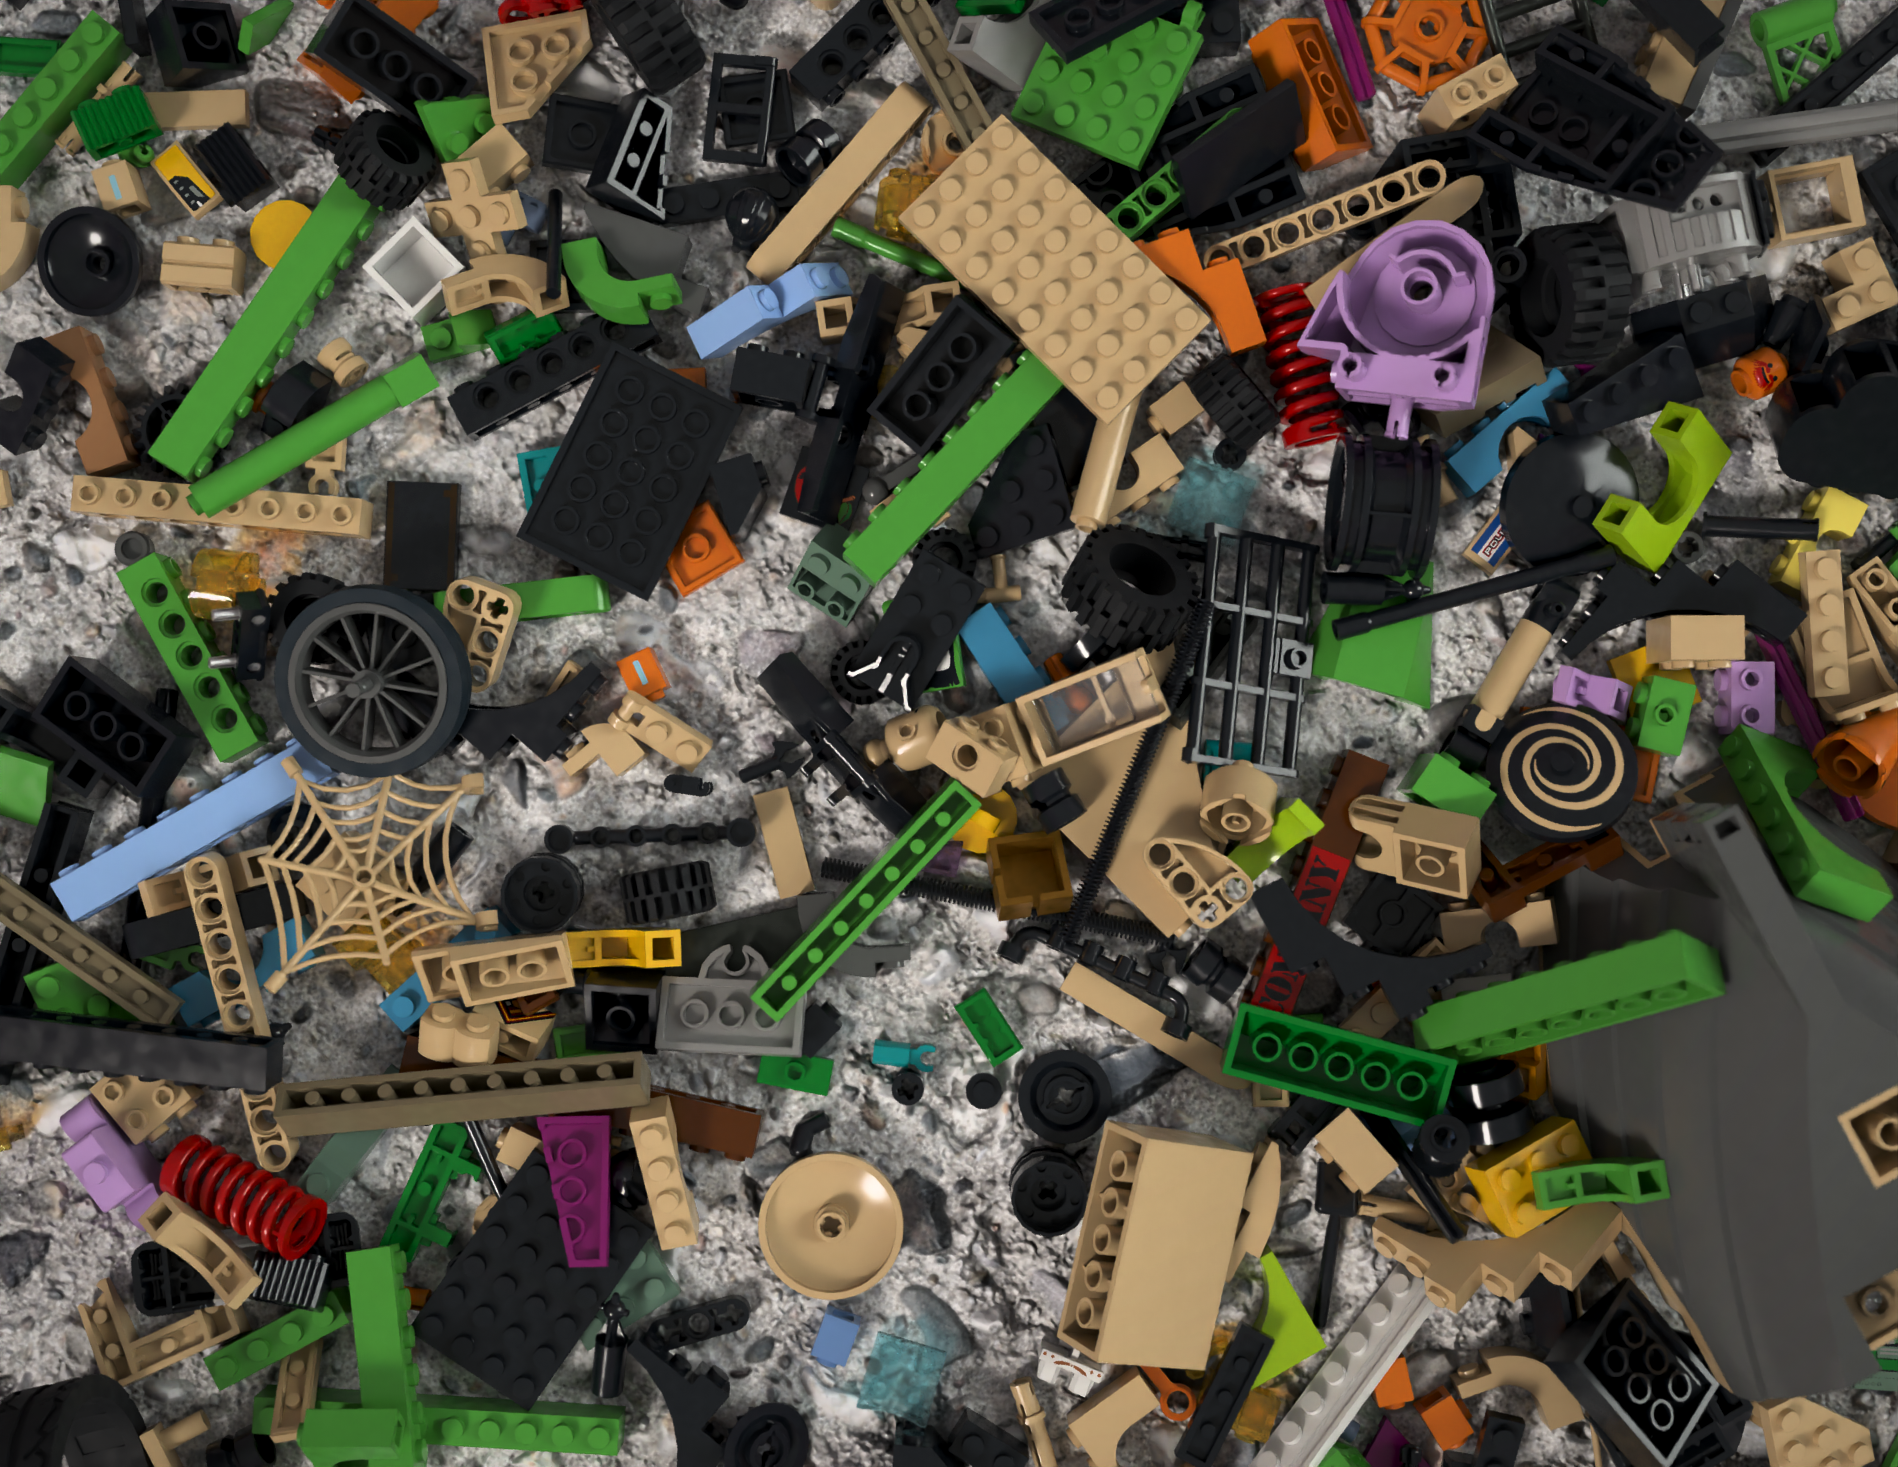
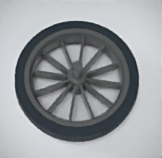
M364 584L348 586L332 591L310 604L295 618L284 634L277 652L274 669V684L278 706L284 721L296 740L323 764L340 772L358 777L381 778L395 776L419 768L434 759L453 740L461 728L467 715L472 692L469 658L459 634L450 621L424 598L407 590L389 585ZM353 614H375L371 657L368 655L353 620ZM387 616L404 624L408 629L386 659L382 661L385 617ZM339 620L343 624L358 661L324 635ZM415 633L425 644L431 657L395 670L391 665ZM319 644L355 674L311 667V659L316 645ZM432 660L434 661L438 676V688L398 681L397 674ZM310 675L351 681V683L346 686L344 691L315 701L310 686ZM394 689L438 696L431 718L429 719L395 692ZM345 694L351 698H356L334 728L325 720L317 707L319 704ZM364 699H366L362 744H359L341 735L340 731ZM389 701L424 728L407 743ZM376 705H378L395 746L372 747Z

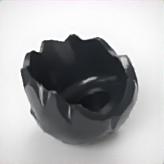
M632 1147L611 1157L610 1200L634 1211L638 1209V1206H645L648 1195L636 1148Z

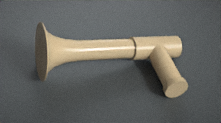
M1005 554L990 556L995 587L986 588L976 604L1021 601L1020 585L1008 586Z

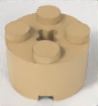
M1236 760L1232 765L1215 769L1206 775L1200 807V826L1202 830L1212 839L1225 844L1228 843V839L1240 840L1239 846H1249L1264 841L1269 837L1274 823L1278 791L1277 784L1269 775L1254 768L1253 763L1247 760Z

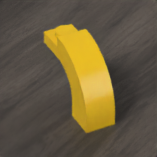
M632 927L566 931L573 968L604 966L658 968L682 966L681 929Z

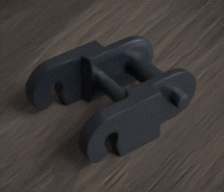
M671 774L664 780L665 789L673 793L702 797L710 795L714 789L712 782L703 783V778Z

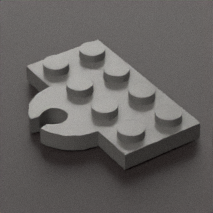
M731 944L723 945L711 952L702 963L698 977H662L655 1049L659 1051L801 1058L807 992L777 1023L750 998V989L770 969L764 957L750 946L744 945L742 952L746 957L745 966L741 970L733 972L728 969V961L734 954L733 946Z

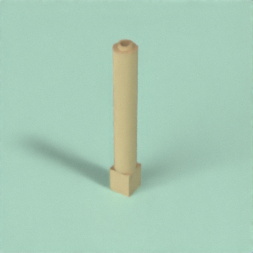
M1142 392L1107 427L1097 418L1070 515V520L1082 532L1091 533L1092 530H1097V528L1104 529L1106 526Z

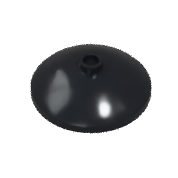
M81 206L66 210L49 223L39 242L37 265L41 281L52 299L61 307L74 314L100 317L117 312L133 298L140 285L143 273V257L140 244L127 223L110 211L91 206ZM102 258L106 261V266L103 270L100 267Z

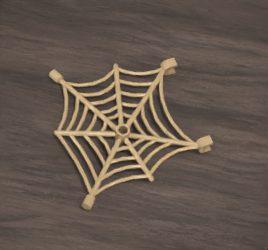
M288 756L281 761V765L290 779H295L297 782L294 803L288 822L280 837L264 856L258 857V862L262 865L272 898L280 941L281 970H276L263 984L268 991L276 994L288 980L286 976L309 965L333 959L373 958L381 959L384 966H389L391 963L389 955L401 945L421 933L439 927L475 925L476 930L480 932L498 931L497 909L481 911L473 915L459 893L453 879L449 861V833L458 801L463 794H484L483 773L464 775L461 777V783L454 785H427L415 782L399 774L373 778L367 783L350 787L322 786L305 780L302 776L303 770L294 756ZM394 777L400 782L419 789L455 791L441 804H432L403 797L390 791V787ZM383 780L382 789L379 793L366 801L352 805H332L318 801L310 789L312 787L324 792L349 793L369 788ZM303 791L311 804L306 822L288 849L278 859L272 858L271 856L284 842L293 826ZM389 796L411 806L435 810L421 821L403 818L385 810ZM379 799L375 813L354 820L330 819L323 809L352 811L367 807ZM448 808L443 832V863L448 883L463 911L449 906L437 889L430 869L429 840L433 822ZM315 813H317L322 823L316 833L292 862L286 861L285 859L298 847L308 832ZM386 816L400 823L416 825L417 827L407 836L382 829L381 825L383 817ZM374 819L372 831L357 837H341L334 826L358 825ZM326 828L332 839L323 853L309 865L299 863L314 847ZM424 830V871L431 891L440 903L424 898L412 876L410 856L413 841ZM379 834L400 840L390 852L381 849L377 845ZM370 838L369 844L361 848L349 849L346 843L360 842ZM337 845L343 854L338 864L331 870L316 867L329 855L333 847ZM405 848L404 866L406 879L413 893L404 891L396 876L394 858ZM367 851L364 866H360L353 854H362ZM376 851L384 857L372 868ZM346 861L354 871L353 874L339 871ZM269 865L281 868L290 895L295 920L297 952L288 962L282 910ZM387 865H389V874L394 887L376 881L375 876ZM288 869L303 873L317 915L318 928L304 944L297 896ZM310 874L323 876L331 892L332 912L324 921L319 896ZM332 878L353 882L354 885L339 904L337 890ZM362 878L370 879L368 883L358 882ZM377 889L388 893V895L374 900L372 892ZM358 894L365 897V901H353V899ZM396 897L405 899V901L391 905L380 914L377 913V905ZM413 903L428 907L414 911L394 921L382 931L380 920L394 910ZM366 907L368 908L371 920L337 918L346 908ZM439 911L459 918L425 925L408 933L387 949L384 937L399 925L417 916ZM334 925H368L373 927L375 934L353 933L336 935L318 941L325 931ZM351 939L376 941L379 953L362 951L333 953L298 964L309 950L336 941Z

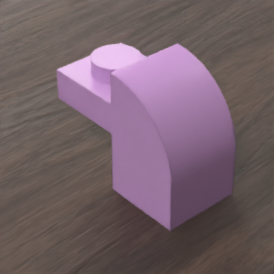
M1561 665L1559 674L1553 682L1554 694L1552 700L1576 707L1578 704L1587 706L1603 713L1610 719L1625 721L1633 686L1618 679L1590 675L1575 667Z

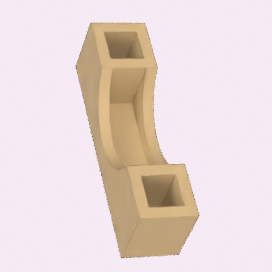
M959 281L922 285L920 288L906 293L893 336L897 335L905 327L928 331L955 295L960 294ZM847 296L815 301L820 338L823 346L842 343L843 336L859 298Z
M669 1095L650 1098V1105L633 1106L631 1108L629 1125L661 1250L694 1245L698 1243L700 1220L693 1191L688 1190L682 1173L677 1143V1127Z

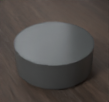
M128 531L117 539L114 550L117 559L122 564L130 566L155 552L153 541L147 535L137 531Z

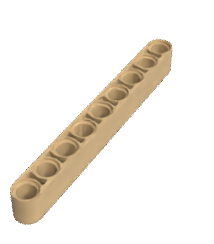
M205 852L191 859L186 864L184 878L224 1031L272 1037L228 864L221 854ZM200 862H206L212 867L213 876L211 879L201 875L199 871ZM210 897L216 898L221 902V914L213 913L208 906ZM218 933H223L230 937L231 949H225L219 945L217 941ZM227 969H234L239 973L241 977L240 984H234L228 980L226 976ZM236 1004H242L248 1008L250 1012L249 1019H243L237 1015L235 1010ZM283 1078L280 1083L262 1095H249L244 1093V1089H239L258 1162L261 1167L270 1172L284 1170L299 1151L298 1137H288L278 1123L267 1122L262 1115V1110H270L274 1113L278 1085L284 1084ZM271 1145L283 1147L286 1157L280 1158L273 1154Z

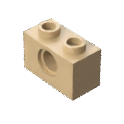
M958 716L945 720L925 758L983 798L999 793L1019 755L1009 749L1010 745L1005 740L997 736H989L980 730L979 723L969 717ZM971 746L977 752V761L970 755Z

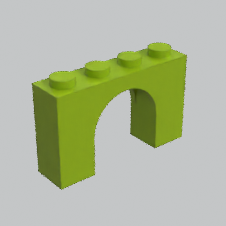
M1671 401L1667 402L1649 431L1666 452L1669 463L1667 481L1659 499L1647 511L1641 502L1611 493L1592 523L1628 565L1654 574L1666 561L1732 455L1730 449L1699 409Z

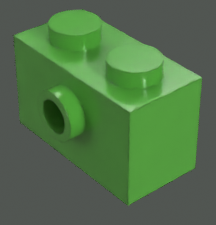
M1656 675L1642 677V681L1637 683L1633 693V702L1636 703L1633 717L1631 716L1628 719L1624 731L1633 748L1666 757L1680 756L1697 686Z

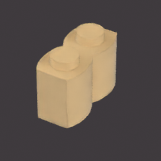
M431 1003L420 1018L418 1052L428 1059L439 1062H453L458 1067L492 1065L497 1058L500 1023L481 1013H465L460 1008L448 1003Z

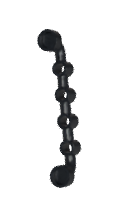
M737 818L731 821L729 825L720 826L713 822L703 823L700 826L682 827L674 823L668 824L664 828H646L643 825H633L628 829L611 830L609 827L600 826L588 831H573L566 825H554L546 831L544 844L554 854L567 853L574 845H593L596 848H605L611 844L628 843L633 847H638L651 842L677 845L682 841H701L704 844H711L718 840H729L736 847H745L755 840L757 830L755 824L747 818ZM707 826L712 827L715 831V836L711 840L706 839L703 835V830ZM672 827L679 832V837L676 841H671L667 835ZM635 829H639L643 833V839L639 843L635 842L632 838V833ZM600 830L604 831L607 835V840L604 844L599 843L596 839V835Z
M1052 924L1050 931L1037 926L1023 927L1014 933L1009 942L1001 941L996 954L1017 965L1022 966L1028 953L1022 948L1023 945L1029 940H1036L1055 951L1077 959L1085 965L1104 971L1120 981L1130 983L1148 994L1169 1001L1175 1008L1174 1018L1166 1016L1160 1030L1174 1038L1187 1042L1193 1029L1187 1024L1190 1013L1188 1002L1182 993L1168 985L1171 978L1152 969L1148 976L1135 970L1138 964L1136 961L1118 954L1115 961L1102 955L1105 948L1085 939L1083 945L1069 943L1058 936V934L1063 935L1060 930L1065 929L1055 924Z

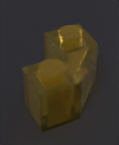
M364 914L360 918L371 920L369 914ZM386 917L380 920L382 931L392 924ZM353 924L342 934L375 935L372 926ZM395 928L386 935L384 939L387 949L404 937L405 934ZM351 939L332 943V946L339 953L354 951L379 953L376 941ZM410 939L389 955L391 961L389 966H384L381 959L361 957L344 959L355 971L367 969L391 995L416 972L411 958V951L419 946H423V944L417 939Z

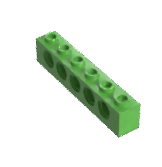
M153 552L117 572L119 580L219 761L233 763L269 743L270 741L265 734L268 732V727L258 713L254 714L248 703L251 700L250 694L241 682L237 683L231 672L232 667L209 668V657L227 654L218 649L213 640L216 638L213 627L206 619L202 620L196 608L199 607V602L189 588L185 589L179 577L182 576V571L177 562L172 557ZM165 585L168 595L160 603L157 599V592L160 587ZM182 616L185 621V627L181 633L177 634L174 629V623ZM199 647L202 651V660L195 666L192 663L191 655ZM216 678L220 689L218 694L212 697L208 691V686ZM230 710H234L237 715V722L232 728H229L225 721L226 715Z

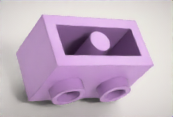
M1732 661V668H1719L1714 674V687L1718 691V705L1714 710V723L1718 727V735H1730L1739 723L1766 734H1775V662Z

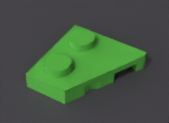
M482 93L467 95L464 98L456 96L443 97V101L428 102L422 99L414 102L439 161L442 163L458 158L495 126L491 116L490 99Z

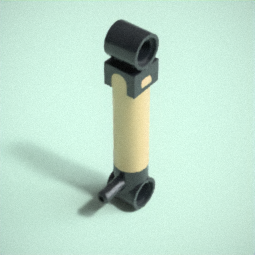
M1560 579L1537 584L1529 599V606L1470 705H1465L1453 725L1454 728L1441 745L1438 754L1444 751L1456 758L1461 763L1458 768L1469 775L1479 767L1488 751L1489 744H1493L1505 724L1502 721L1557 627L1569 615L1580 596L1579 590Z

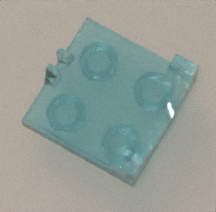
M1189 456L1164 524L1206 539L1204 538L1205 523L1214 522L1239 529L1256 480L1234 473L1232 468H1221V464L1212 465ZM1222 537L1221 545L1231 549L1235 545L1236 539Z
M878 1331L856 1407L891 1413L926 1428L947 1351Z

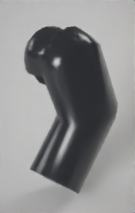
M824 1110L795 1125L789 1143V1151L796 1160L813 1154L811 1145L814 1135L831 1127V1122Z

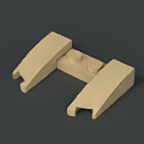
M110 1277L101 1279L96 1286L103 1293L91 1307L86 1303H80L77 1307L100 1374L107 1375L118 1381L123 1388L206 1349L220 1345L252 1330L242 1304L237 1310L227 1305L194 1310L195 1314L139 1339L132 1320Z

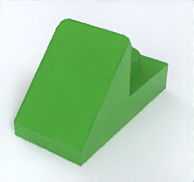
M483 309L469 310L455 316H451L449 313L450 319L420 327L429 360L435 364L491 348L483 333L496 327L492 310Z

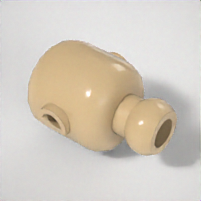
M923 705L913 709L909 714L905 712L889 719L884 728V739H871L863 747V755L867 765L875 771L889 758L899 768L906 771H915L933 764L925 757L943 722L947 720L937 707Z

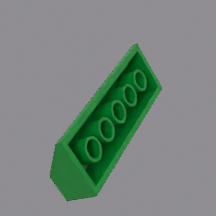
M1240 1001L1228 1030L1220 1060L1221 1072L1227 1075L1421 1127L1424 1121L1428 1120V1117L1437 1114L1441 1115L1444 1112L1458 1060Z

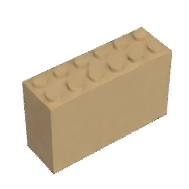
M1106 1120L1057 1337L1097 1363L1205 1370L1254 1153L1209 1134Z

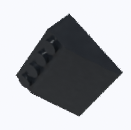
M1623 1278L1560 1335L1544 1360V1363L1634 1467H1670L1720 1385L1630 1278Z

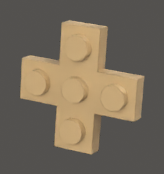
M479 157L454 159L442 163V169L451 197L432 199L424 203L434 237L463 235L470 259L486 255L507 254L500 231L518 230L528 225L518 189L489 192Z

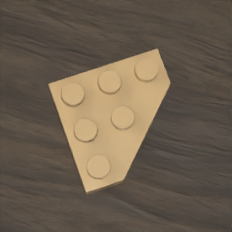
M587 9L481 28L491 116L495 125L532 118L593 48Z
M1804 1397L1767 1399L1758 1403L1770 1467H1862L1875 1460L1870 1431L1855 1420L1846 1418L1834 1410Z

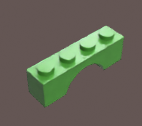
M349 1286L329 1289L322 1313L295 1308L279 1318L221 1345L207 1355L203 1360L219 1391L350 1323L353 1317Z

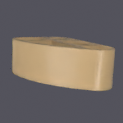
M466 576L449 585L443 604V614L453 625L465 646L471 667L472 692L478 693L496 683L500 676L521 612L522 602L517 592L510 588L476 576ZM463 584L471 587L474 592L472 603L464 601L460 595V588ZM500 599L505 600L503 606L508 607V610L503 613L498 612L499 606H495V602ZM485 631L492 632L497 637L498 646L496 649L489 648L484 643ZM474 665L481 666L486 671L487 679L485 682H479L473 676Z
M1163 837L1152 839L1144 847L1143 861L1198 927L1208 929L1218 926L1252 897L1254 888L1250 877L1237 864L1212 848L1196 842ZM1161 844L1168 848L1170 858L1166 864L1156 865L1151 861L1149 851L1152 846ZM1178 873H1186L1193 879V888L1187 894L1178 893L1173 887V879ZM1232 878L1240 879L1245 885V894L1240 899H1232L1226 893V883ZM1202 902L1206 906L1210 903L1215 905L1216 909L1213 911L1215 919L1209 922L1208 919L1201 921L1198 915L1201 913L1199 905Z

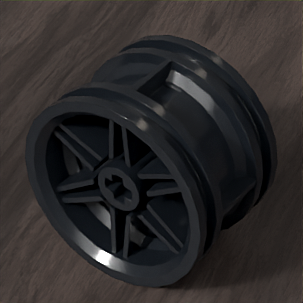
M1340 432L1333 452L1326 494L1323 556L1327 571H1337L1341 564L1344 572L1349 573L1361 572L1403 577L1408 570L1411 578H1422L1432 554L1440 506L1441 455L1436 439H1425L1420 446L1419 440L1409 437L1408 440H1399V437H1396L1395 440L1384 436L1361 433L1357 436L1356 440H1353L1350 432Z

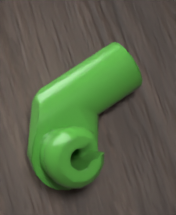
M144 144V146L136 145L117 153L119 159L126 160L137 168L150 167L151 164L149 162L155 158L154 150L147 144Z

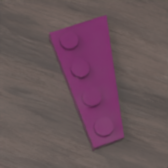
M612 1116L536 1117L544 1145L545 1160L548 1163L552 1181L551 1187L560 1218L559 1223L569 1267H609Z

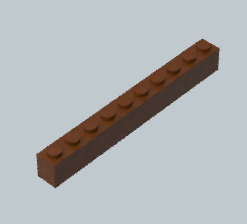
M415 1031L407 1036L399 1073L460 1068L453 1062L434 1061L421 1055L418 1052L419 1031ZM498 1051L497 1058L493 1064L522 1061ZM651 1084L650 1098L669 1095L677 1127L678 1142L690 1144L689 1149L695 1152L710 1153L711 1149L725 1152V1158L735 1161H745L746 1157L752 1158L754 1156L765 1110ZM632 1107L548 1114V1117L612 1116L611 1126L619 1128L620 1134L632 1137L629 1125Z

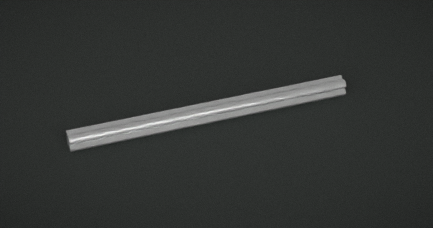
M1898 98L1699 125L1697 127L1724 151V155L1898 131Z

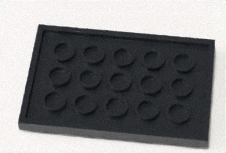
M612 341L516 537L648 602L711 476L709 466L718 462L744 407Z
M536 1147L532 1150L411 1324L414 1328L415 1336L527 1411L532 1408L600 1310L601 1303H605L655 1230L653 1225L617 1202L610 1200L609 1267H569L559 1223L560 1218L557 1204L552 1192V1181L548 1163H546L544 1153Z

